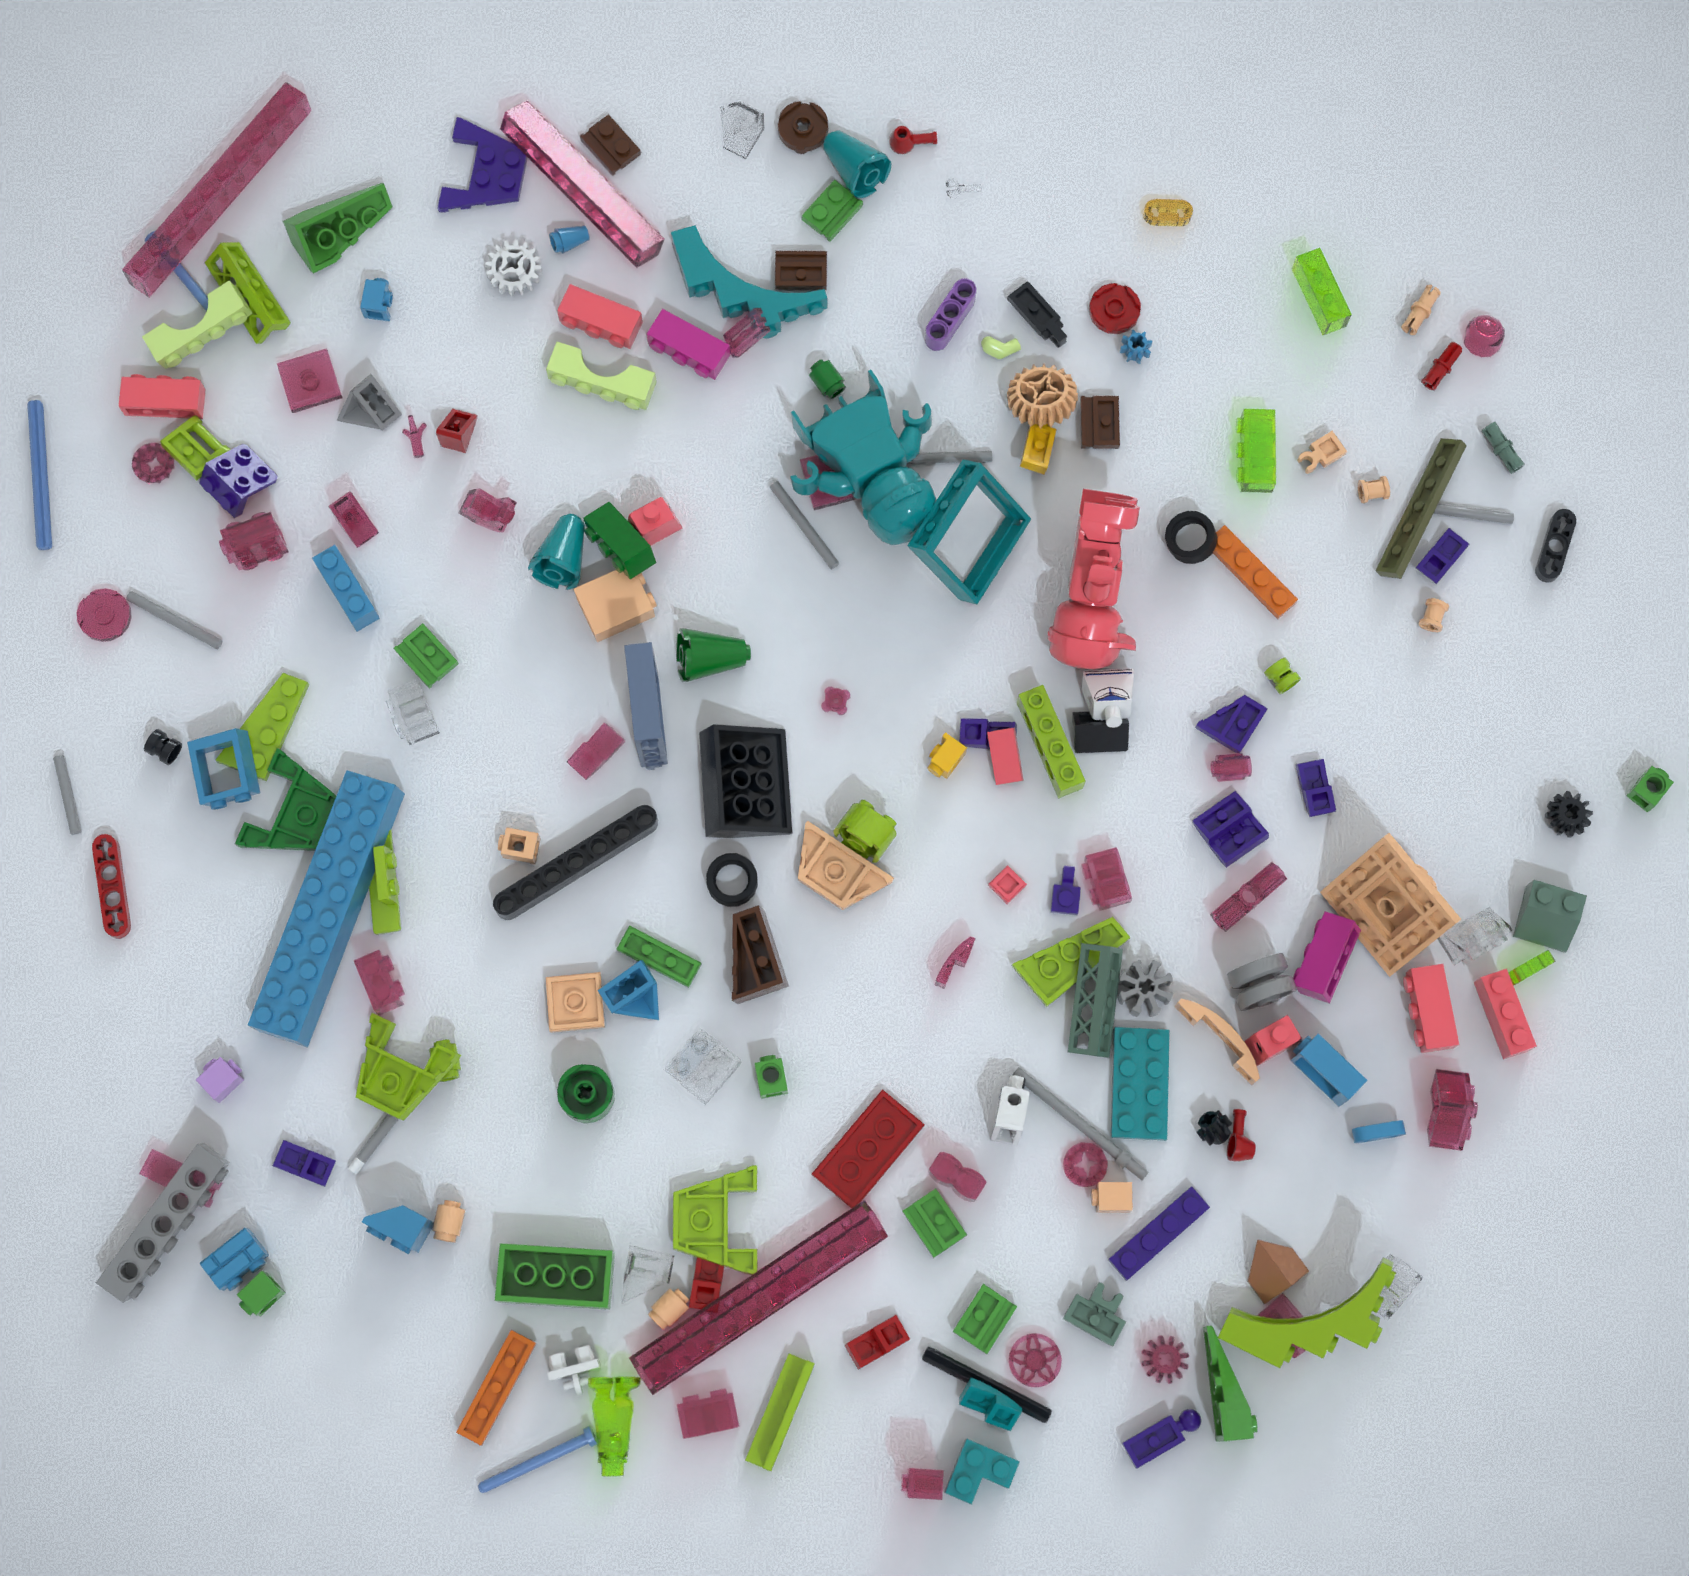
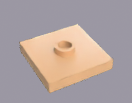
M600 972L546 977L550 1033L605 1028L603 998L598 992L602 988Z

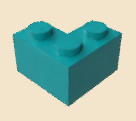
M965 1439L944 1493L972 1504L982 1478L1009 1489L1020 1461Z

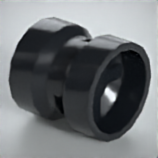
M160 729L153 731L144 745L146 753L151 756H158L159 760L166 765H170L177 758L182 748L180 741L175 738H168L167 734Z

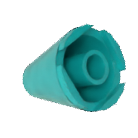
M840 130L830 132L825 137L823 149L847 188L855 197L866 198L877 191L874 187L879 182L884 184L887 180L892 163L886 154Z
M575 514L561 516L531 558L528 570L532 569L533 578L540 583L558 589L559 585L567 586L566 590L577 587L581 577L585 524L579 516Z

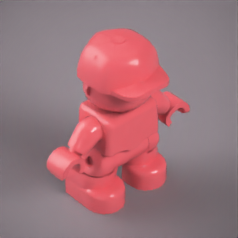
M1083 489L1079 510L1081 516H1079L1068 583L1070 600L1062 602L1057 607L1053 626L1048 631V640L1051 642L1049 651L1055 659L1065 665L1080 669H1101L1110 666L1119 656L1121 649L1136 651L1135 640L1129 635L1118 633V626L1123 620L1119 612L1112 606L1117 603L1122 576L1123 561L1120 559L1122 529H1133L1137 525L1140 507L1137 506V498L1117 493Z

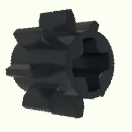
M1219 1110L1204 1113L1197 1123L1201 1129L1196 1133L1209 1146L1224 1143L1231 1134L1228 1127L1232 1125V1122L1226 1115H1222Z

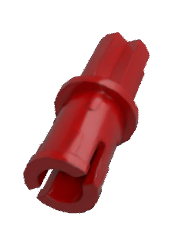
M1455 342L1449 343L1438 359H1434V365L1421 380V383L1425 384L1426 388L1435 391L1443 377L1452 371L1451 366L1462 353V347Z

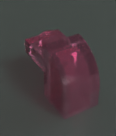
M480 488L469 490L458 513L492 531L504 532L507 524L511 522L515 515L514 508L517 502L509 497L497 499Z

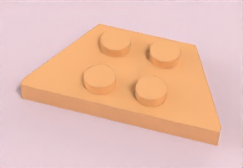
M806 822L798 881L842 910L893 882L894 878L811 822Z

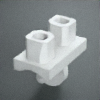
M590 1345L575 1349L578 1361L576 1365H567L565 1352L550 1355V1372H547L549 1381L572 1376L573 1380L563 1382L564 1390L575 1388L577 1396L582 1395V1386L591 1384L592 1380L590 1375L580 1377L579 1374L601 1368L599 1359H595Z

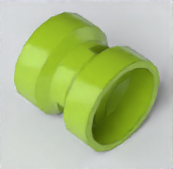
M1286 657L1278 660L1264 672L1269 680H1273L1275 689L1279 694L1288 691L1301 680L1298 673L1291 670L1290 663Z

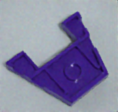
M457 117L452 137L453 142L478 147L469 190L442 187L438 203L439 212H449L448 209L461 208V210L470 209L471 206L482 204L491 206L518 202L528 159V151Z

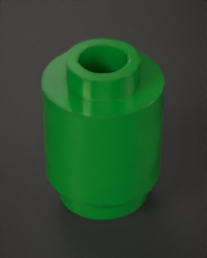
M821 359L811 366L809 377L823 396L833 399L846 389L844 379L830 360L824 362Z

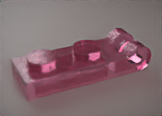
M152 1149L139 1174L166 1187L183 1163ZM196 1170L193 1175L194 1182L196 1184H199V1182L204 1183L205 1174ZM222 1182L219 1185L214 1183L209 1190L212 1195L204 1206L211 1207L213 1203L212 1197L216 1189L220 1190Z

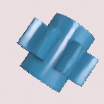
M1132 330L1129 337H1122L1121 342L1124 345L1121 346L1120 353L1126 354V362L1132 360L1140 364L1143 356L1146 358L1150 357L1151 351L1148 348L1152 346L1153 342L1152 340L1147 341L1145 331L1141 334Z

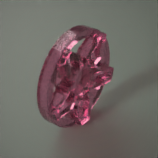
M1033 1333L1019 1338L1013 1344L1008 1362L1011 1373L1017 1381L1028 1387H1042L1051 1383L1057 1377L1061 1369L1062 1358L1058 1346L1052 1339L1042 1334ZM1031 1338H1033L1036 1344V1349L1030 1348ZM1038 1339L1046 1341L1052 1347L1040 1350L1041 1345ZM1027 1340L1026 1349L1028 1352L1016 1350L1020 1343ZM1047 1351H1055L1049 1358H1046L1044 1354ZM1014 1355H1024V1361L1016 1359ZM1056 1357L1057 1364L1053 1372L1050 1365L1046 1364V1362H1051ZM1013 1362L1025 1365L1021 1369L1020 1376L1016 1372ZM1046 1368L1050 1377L1042 1374L1041 1370ZM1028 1369L1031 1371V1375L1024 1380L1025 1370ZM1036 1372L1039 1377L1045 1380L1039 1383L1030 1382L1035 1377Z

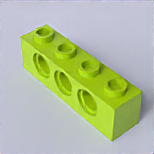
M1044 685L1018 694L1016 703L1058 799L1083 789L1086 782Z

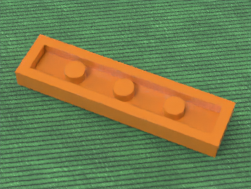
M1226 525L1216 532L1217 545L1213 554L1277 619L1297 603L1298 599Z
M513 1330L509 1332L456 1433L480 1446L484 1444L534 1350L536 1342Z

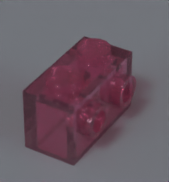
M377 950L354 960L372 1007L378 1015L404 1005L401 996L405 995L399 979L394 981L391 971L395 969L389 955L384 956L380 950Z

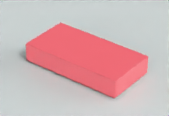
M1015 727L987 732L996 785L1023 781Z

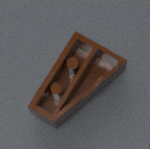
M757 905L733 914L732 1001L740 1004L789 987L765 910Z

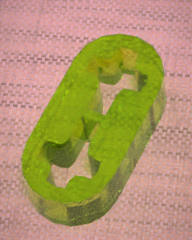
M1547 950L1508 972L1513 986L1556 962L1550 951Z

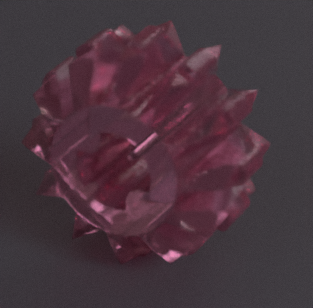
M1162 1335L1157 1336L1158 1346L1154 1341L1149 1340L1147 1344L1152 1349V1352L1149 1350H1142L1141 1352L1142 1355L1149 1357V1360L1141 1362V1366H1151V1369L1146 1372L1147 1377L1157 1372L1155 1382L1161 1383L1163 1375H1165L1167 1384L1173 1382L1172 1373L1176 1378L1181 1379L1183 1375L1178 1368L1186 1370L1189 1367L1186 1363L1181 1362V1359L1188 1358L1189 1354H1179L1178 1352L1183 1348L1184 1344L1180 1342L1173 1347V1336H1169L1166 1345ZM1160 1353L1171 1356V1359L1168 1360L1171 1362L1170 1366L1167 1364L1160 1365L1158 1361L1161 1360L1159 1357Z

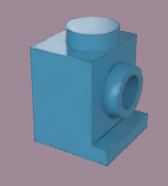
M382 278L365 280L360 306L364 318L390 321L391 316L387 307L392 305L393 293L389 291V281Z

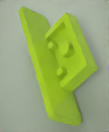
M389 830L385 844L373 847L375 872L369 886L373 932L377 935L401 930L398 900L400 888L395 870L397 860L393 850L392 830Z

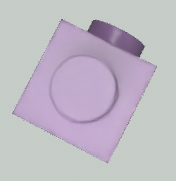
M222 1057L209 1061L203 1068L204 1072L196 1079L202 1088L218 1103L244 1081L239 1075L242 1069L232 1059L227 1062Z

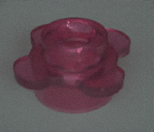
M831 686L827 687L824 691L826 695L825 701L821 704L822 710L824 712L834 711L838 715H844L847 712L846 703L850 699V692ZM838 699V703H834L833 700Z

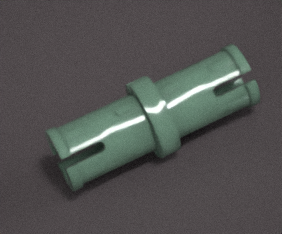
M1496 422L1489 424L1481 431L1494 448V454L1496 456L1499 455L1511 474L1525 465L1512 447V441L1504 436Z

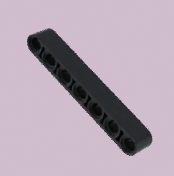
M641 805L504 889L493 900V907L497 915L504 920H512L650 835L658 826L656 811L649 805ZM644 814L653 817L652 822L648 825H642L638 822L639 818ZM625 828L630 831L629 836L625 839L615 837L619 829ZM597 843H604L607 846L606 850L601 854H596L592 851L593 846ZM574 857L583 859V864L578 868L569 866L571 859ZM552 871H557L560 873L559 880L554 883L548 882L546 880L547 875ZM527 886H535L537 891L534 896L526 897L523 895L524 889ZM505 900H511L514 902L512 909L507 912L501 911V903Z

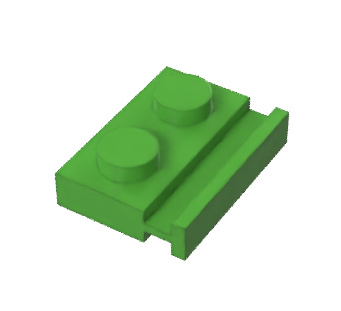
M834 179L804 212L802 221L820 235H824L831 242L863 206V201L854 197L848 189Z
M423 623L403 639L402 643L394 647L395 652L429 689L436 681L441 680L459 664Z
M936 1188L902 1211L933 1258L967 1236Z
M983 1284L954 1328L953 1333L987 1355L1018 1306Z

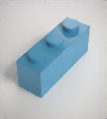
M336 545L312 557L356 632L380 619Z

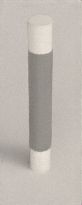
M390 1114L387 1115L348 1167L350 1171L357 1175L397 1122L398 1118Z

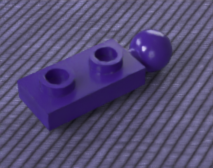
M1186 1409L1180 1414L1177 1422H1175L1172 1415H1169L1121 1444L1137 1469L1185 1441L1181 1432L1184 1430L1187 1432L1196 1431L1201 1425V1416L1196 1410Z

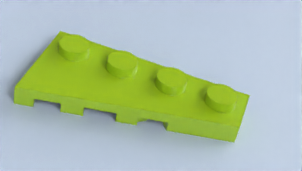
M1111 917L1047 949L1036 952L1030 957L1013 963L1012 967L1042 1003L1048 1007L1076 984L1081 943L1119 948L1130 939V936L1114 917ZM1089 950L1088 962L1092 968L1099 963L1100 951Z

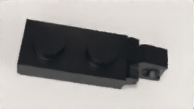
M1028 281L1008 295L1007 300L1040 337L1042 336L1044 340L1050 338L1058 348L1067 342V335L1061 329L1063 327V323L1060 321L1061 317Z

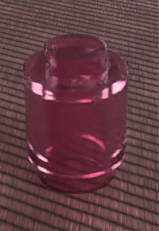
M1242 753L1216 755L1215 761H1211L1212 777L1217 778L1218 782L1244 780L1245 777H1251L1252 766L1249 755L1243 756Z

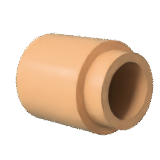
M445 1200L444 1205L438 1204L432 1229L435 1232L434 1239L456 1242V1237L460 1236L465 1210L460 1208L461 1203Z
M669 1288L651 1306L652 1310L648 1315L664 1330L668 1325L671 1327L689 1309L686 1305L689 1299L678 1288L674 1292Z

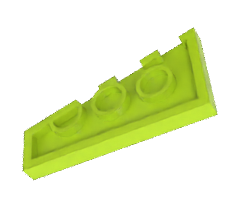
M282 673L241 726V730L248 731L257 778L264 781L268 780L270 773L267 769L276 749H281L309 687L308 682ZM233 746L224 748L215 761L238 770Z

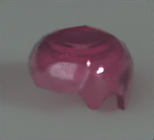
M1490 315L1476 316L1469 321L1466 327L1464 345L1474 355L1491 357L1500 350L1505 337V329L1499 319Z

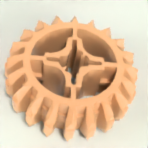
M1043 363L1042 367L1037 368L1033 364L1031 370L1023 368L1022 374L1016 373L1014 380H1010L1007 391L1008 407L1012 410L1014 418L1019 417L1021 424L1028 421L1030 427L1038 424L1041 429L1044 424H1048L1052 428L1053 422L1061 424L1063 418L1069 419L1071 412H1074L1076 401L1078 400L1077 386L1071 374H1066L1064 368L1057 371L1055 365L1047 368Z

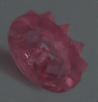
M159 443L145 444L135 452L132 459V469L139 480L141 479L148 484L161 483L165 478H169L172 469H175L174 458ZM157 456V461L162 466H155L151 472V467L146 463L153 462Z
M1081 1142L1072 1146L1067 1151L1063 1161V1169L1067 1178L1075 1185L1091 1187L1104 1178L1107 1173L1108 1160L1103 1150L1094 1143ZM1083 1153H1085L1088 1161L1097 1162V1164L1089 1167L1088 1176L1084 1168L1074 1167V1165L1082 1162Z

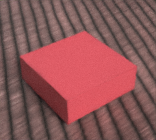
M1008 865L988 884L1006 904L1027 885Z

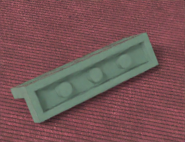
M1081 943L1068 1044L1069 1053L1109 1058L1123 949ZM1089 950L1100 951L1099 963L1093 968L1088 962ZM1092 976L1096 982V988L1088 995L1084 989L1085 982ZM1089 1004L1093 1010L1092 1017L1085 1023L1081 1017L1082 1008ZM1084 1031L1089 1037L1088 1049L1077 1048L1078 1036Z

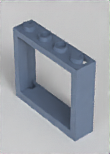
M652 642L624 645L634 742L641 767L655 770L656 767L668 764L659 677Z

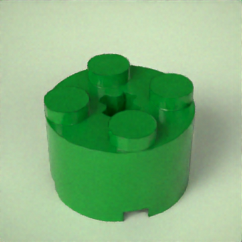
M580 1064L569 1068L561 1076L557 1097L560 1106L570 1118L586 1124L599 1121L609 1113L615 1101V1091L610 1078L601 1068L594 1065ZM583 1088H585L587 1091L593 1089L590 1092L591 1097L589 1099L585 1097L580 1099L582 1097L581 1090Z

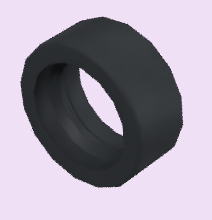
M1185 511L1177 514L1170 520L1166 527L1165 540L1170 553L1177 560L1186 564H1196L1212 555L1217 545V534L1213 523L1205 514L1198 511ZM1190 524L1201 525L1207 534L1204 544L1192 551L1180 549L1176 543V535L1179 530Z
M726 853L717 857L710 864L706 873V884L711 897L719 904L727 907H737L747 903L754 896L758 887L757 871L753 863L747 857L737 853ZM738 865L746 871L748 884L742 893L727 895L718 889L716 876L724 866Z

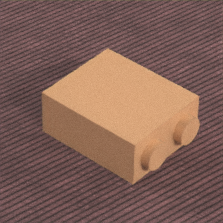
M615 570L573 589L597 642L655 617L653 608L657 607L651 592L646 594L642 586L646 584L642 573L630 580L624 572L619 573Z

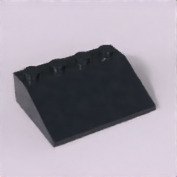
M713 724L699 732L706 837L741 838L792 834L785 729Z

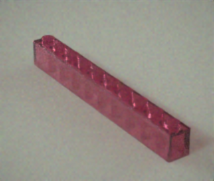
M287 82L283 84L125 265L122 271L131 286L149 298L309 115L311 108L304 93Z
M863 1200L630 1356L629 1359L647 1388L654 1395L886 1239L888 1235L876 1214L866 1201Z

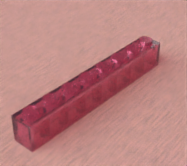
M527 100L504 113L500 130L636 268L659 255L665 240L659 231L653 228L642 214L541 115L538 109L534 108Z

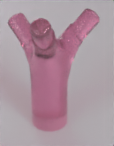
M409 415L410 431L404 429L402 433L411 441L414 458H420L424 456L421 440L422 433L427 425L422 423L417 429L413 416Z

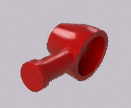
M899 126L891 133L889 144L895 153L906 154L913 149L915 144H937V131L913 134L907 127ZM905 134L906 137L900 138L898 135Z
M1234 1109L1233 1133L1227 1145V1158L1229 1161L1236 1162L1251 1160L1255 1155L1256 1145L1255 1142L1243 1136L1247 1111Z

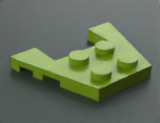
M372 1013L369 1023H371L370 1036L366 1037L365 1042L367 1047L365 1063L361 1064L355 1098L404 1121L455 1065L461 1055L436 1044L425 1069H421L384 1051L396 1024Z
M757 1165L673 1192V1250L757 1276V1249H728V1193L757 1192Z

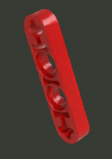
M101 834L94 839L92 851L103 927L108 935L121 939L129 934L131 921L120 846L118 841L111 835ZM105 841L112 845V847L108 848V856L111 859L115 858L114 861L106 860L105 852L100 850V847L104 846ZM109 866L115 867L117 870L116 876L112 880H105L103 878L104 869ZM113 892L119 893L121 897L120 902L116 906H108L106 902L107 896ZM108 912H117L118 920L124 923L123 926L119 927V932L111 928L115 924V916L113 914L108 915Z

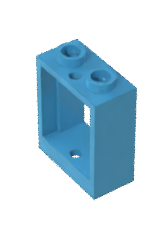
M235 728L187 742L200 805L210 806L211 810L227 807V802L234 800L235 803L247 802L252 800L251 796L260 794L248 731ZM233 746L241 787L213 794L205 754Z
M1320 1034L1313 1038L1307 1036L1293 1050L1296 1055L1291 1062L1338 1107L1350 1100L1368 1081Z

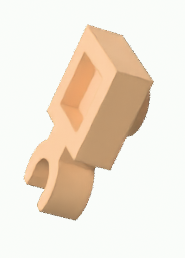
M1331 431L1311 443L1309 448L1312 452L1306 451L1301 453L1297 461L1298 463L1303 460L1311 462V465L1305 470L1306 474H1309L1315 470L1319 462L1325 468L1346 455L1347 450L1334 432Z

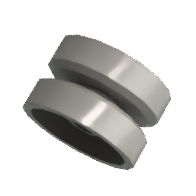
M1283 953L1258 959L1227 974L1232 988L1242 989L1249 987L1241 991L1236 997L1241 1011L1269 1005L1297 991L1292 976L1283 975L1274 978L1283 973L1288 967Z

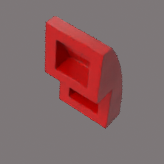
M697 1258L689 1308L717 1312L724 1266Z
M895 1315L846 1343L844 1346L859 1370L909 1341L910 1338L899 1318Z

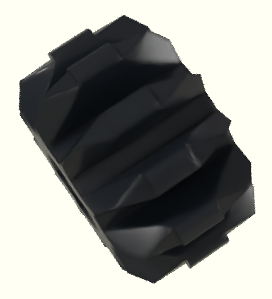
M1566 791L1563 796L1560 794L1553 797L1554 802L1550 801L1547 804V808L1550 811L1545 814V818L1553 820L1548 825L1549 828L1558 827L1557 835H1561L1565 831L1567 837L1571 838L1574 836V833L1581 835L1584 832V827L1591 825L1588 817L1593 815V811L1585 809L1589 805V801L1582 803L1580 801L1581 793H1577L1572 797L1571 792ZM1570 811L1573 816L1568 818L1565 813Z

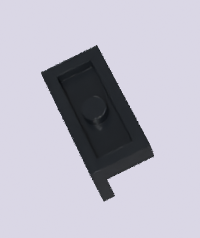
M1073 712L1075 753L1121 752L1128 750V719H1122L1120 726L1112 728L1106 725V720L1092 719L1090 712Z

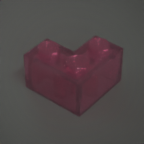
M1436 1069L1430 1090L1433 1108L1427 1127L1429 1146L1463 1151L1465 1140H1470L1471 1118H1476L1478 1110L1477 1102L1473 1101L1475 1086L1470 1083L1469 1073Z

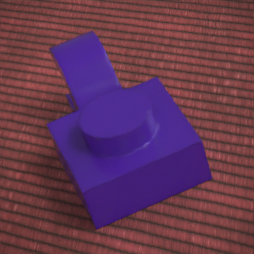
M1064 866L1061 885H1053L1051 913L1078 915L1081 887L1073 886L1074 866Z

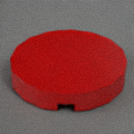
M1110 283L1101 286L1094 292L1090 301L1089 314L1092 322L1099 330L1108 334H1121L1129 331L1136 325L1140 317L1141 303L1138 295L1126 285Z

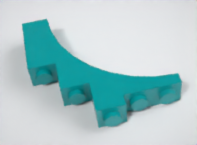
M696 225L671 232L672 244L689 298L693 296L703 297L714 291L723 318H736L748 311L756 339L761 337L768 339L776 336L777 333L781 332L782 321L792 322L797 320L799 316L806 314L817 315L823 312L824 309H827L828 298L825 289L806 293L777 292L747 283L730 273L712 256L703 243Z

